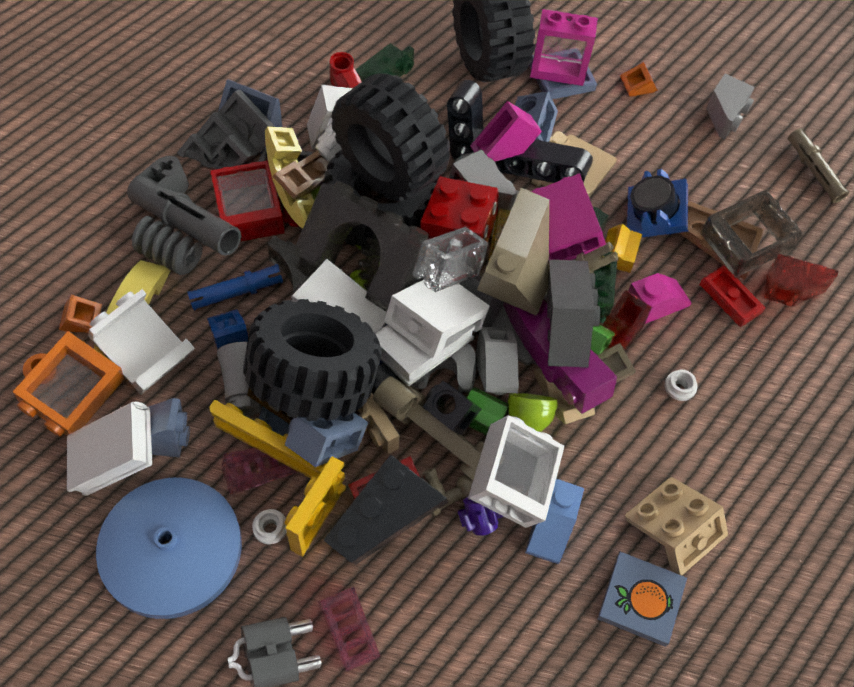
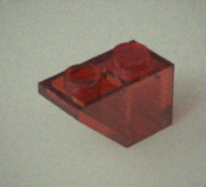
M778 254L768 270L763 298L791 307L826 292L838 276V271L823 265L799 260L792 256Z

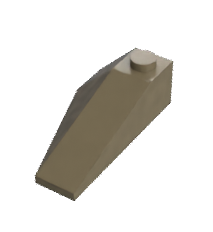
M520 188L477 290L537 316L549 287V199Z

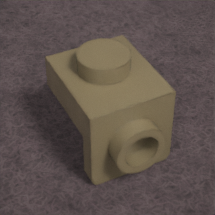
M621 343L597 355L617 376L616 383L636 373Z

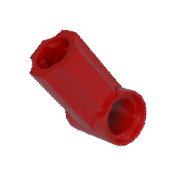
M336 52L330 57V83L333 86L354 88L362 82L354 68V59L350 54Z

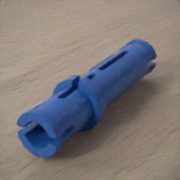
M274 264V266L252 273L248 270L244 272L243 276L197 290L187 291L190 300L203 296V299L191 302L192 308L195 311L210 304L245 293L256 294L258 289L283 283L281 275L268 278V275L280 272L278 264Z

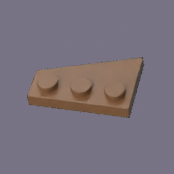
M688 201V232H681L680 234L745 280L764 229Z

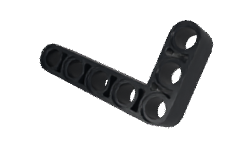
M471 80L460 81L447 101L450 153L455 161L463 154L474 153L470 145L484 130L482 91L479 85ZM535 140L523 154L499 160L495 163L501 173L551 183L580 173L584 183L592 166L593 157L590 152L583 148Z

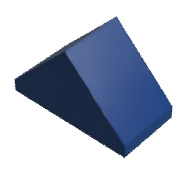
M238 309L207 318L217 350L230 343L248 342L247 328Z

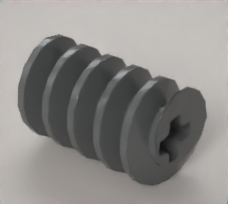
M145 216L139 221L132 237L134 251L144 254L145 257L153 259L160 265L163 264L167 269L174 270L179 275H185L193 270L202 255V243L197 242L194 244L192 237L186 236L184 238L182 232H174V229L170 226L164 227L161 221L154 222L151 216Z

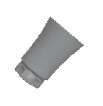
M247 342L230 343L217 350L224 383L225 402L237 406L244 416L251 417L254 414L260 413L261 405L247 396L249 386L243 374Z

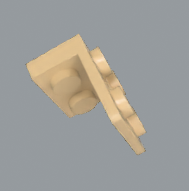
M673 477L667 479L625 514L627 522L665 546L670 569L681 576L728 536L723 506Z

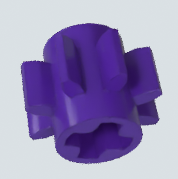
M468 497L463 501L465 509L458 511L462 527L466 526L467 531L472 530L473 534L477 536L494 532L498 528L497 519L504 517Z

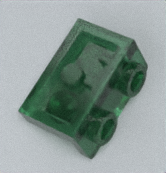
M389 43L355 70L361 81L378 73L401 77L404 74H408L414 66V48L409 45L401 51L392 43Z

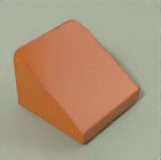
M644 62L620 75L630 97L658 91Z
M71 294L65 303L59 330L89 333V329L92 328L90 322L101 313L102 304Z

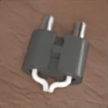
M286 617L241 626V639L236 641L234 653L231 657H228L229 669L235 668L242 679L250 680L251 687H276L299 681V673L320 668L322 665L319 655L297 660L295 650L292 649L291 636L312 632L313 624L311 619L288 623ZM241 644L243 645L245 658H247L248 675L244 673L240 664L234 662L239 656Z

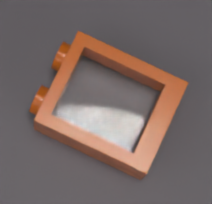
M67 331L13 390V394L19 402L16 406L23 413L31 418L38 415L46 421L43 425L50 432L61 437L63 433L68 436L85 426L125 378L121 367Z

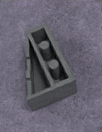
M549 260L547 318L550 321V330H548L547 334L550 343L548 366L589 367L593 326H599L600 306H597L598 292L595 289V273L589 272L588 261Z

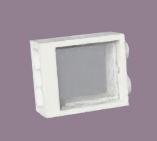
M507 415L490 424L468 498L525 528L546 521L564 445L554 441L549 434L538 432L525 425L524 421L517 417Z

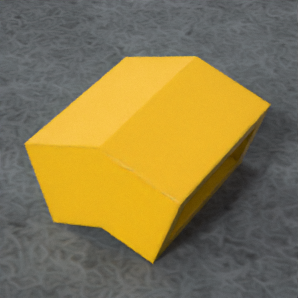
M623 223L610 228L605 243L610 242L614 249L603 256L616 251L618 261L608 265L614 269L631 273L642 234L629 230Z

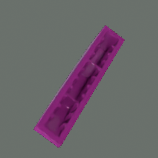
M544 300L537 316L504 302L505 311L524 347L540 367L546 380L556 385L568 404L574 405L583 414L613 397L617 376L591 349L588 368L548 366L550 341H548L547 333L550 330V321L547 318V303Z

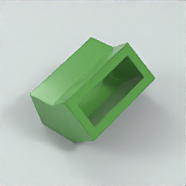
M600 324L599 326H593L591 350L598 355L604 352L615 333Z
M476 387L471 389L467 398L482 410L469 427L487 435L490 424L507 415L508 403Z

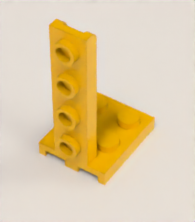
M214 400L210 405V412L214 416L213 421L217 428L311 478L304 491L306 497L299 507L295 505L290 510L285 519L290 550L303 557L346 489V486L342 484L345 479V473L341 471L344 462L331 456L327 463L314 467L285 446L288 434L282 436L272 431L271 426L265 421L258 418L252 420L244 416L243 412L231 403L224 405Z

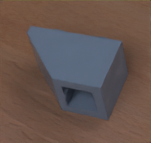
M171 398L148 406L150 409L152 455L180 458L182 446H188L190 437V426H186L187 412L182 411L180 399Z

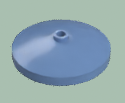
M159 479L134 489L124 496L109 512L100 529L97 540V567L107 590L128 610L138 615L155 619L178 618L204 608L225 590L232 580L240 561L242 536L232 507L215 489L193 479ZM171 539L169 543L162 544L165 540L169 541Z

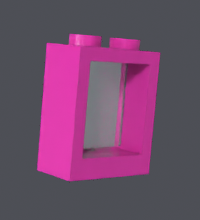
M542 9L530 78L583 86L596 37L598 18Z

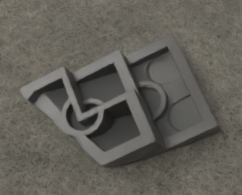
M237 90L218 112L213 113L197 133L192 134L177 154L183 158L189 157L199 161L201 165L208 168L221 169L223 167L248 164L266 147L265 129L275 126L241 90Z

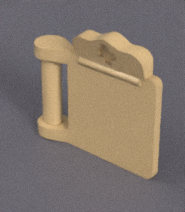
M556 131L550 137L549 142L583 148L592 155L593 163L584 181V186L590 198L614 167L617 158L574 135L566 136L562 132ZM536 179L531 181V184L537 187L553 184Z

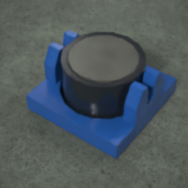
M657 169V176H652L649 171H645L641 181L635 186L628 187L627 228L641 233L642 237L688 232L687 179L670 181L668 174L662 169Z

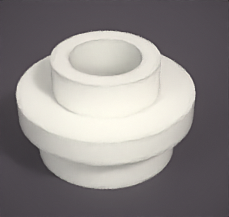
M687 370L674 371L665 380V390L675 400H689L697 391L696 378ZM676 384H681L685 390L680 389Z
M274 509L260 512L252 524V530L256 539L263 544H275L281 541L287 533L285 516ZM267 524H275L277 526L275 531L271 533L264 531Z

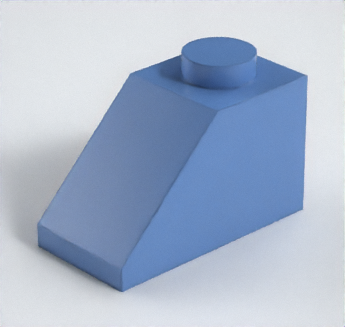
M556 479L546 521L532 526L526 554L556 564L560 563L577 519L584 488Z

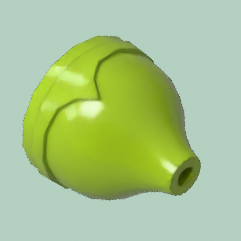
M509 393L507 401L509 406L508 413L509 416L523 420L525 425L538 432H542L554 419L558 407V399L529 393Z

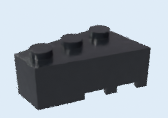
M390 455L323 540L349 562L357 565L432 512L446 505L448 500L399 460Z

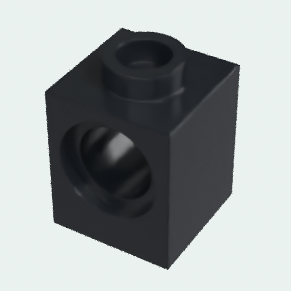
M443 380L439 385L437 384L431 388L426 396L427 401L423 405L425 410L451 431L463 435L482 410L456 388ZM454 398L456 402L455 408L451 413L446 414L444 406L448 400Z

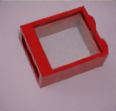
M268 160L210 170L219 216L240 230L241 241L284 234L282 213Z

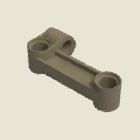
M393 376L386 378L375 391L373 400L404 424L408 425L411 420L460 458L463 461L459 467L460 470L474 480L484 443L479 441L474 446L462 435L451 431L423 408L426 397L410 385L408 387L404 382Z

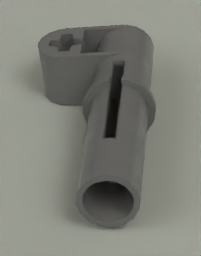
M165 156L159 158L130 182L127 190L130 201L160 218L165 226L179 229L224 256L232 254L238 248L241 241L240 230L194 204L190 197L184 194L189 187V182L177 157Z

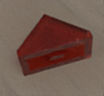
M628 290L623 292L602 325L615 333L606 350L621 343L625 351L642 331L653 308Z

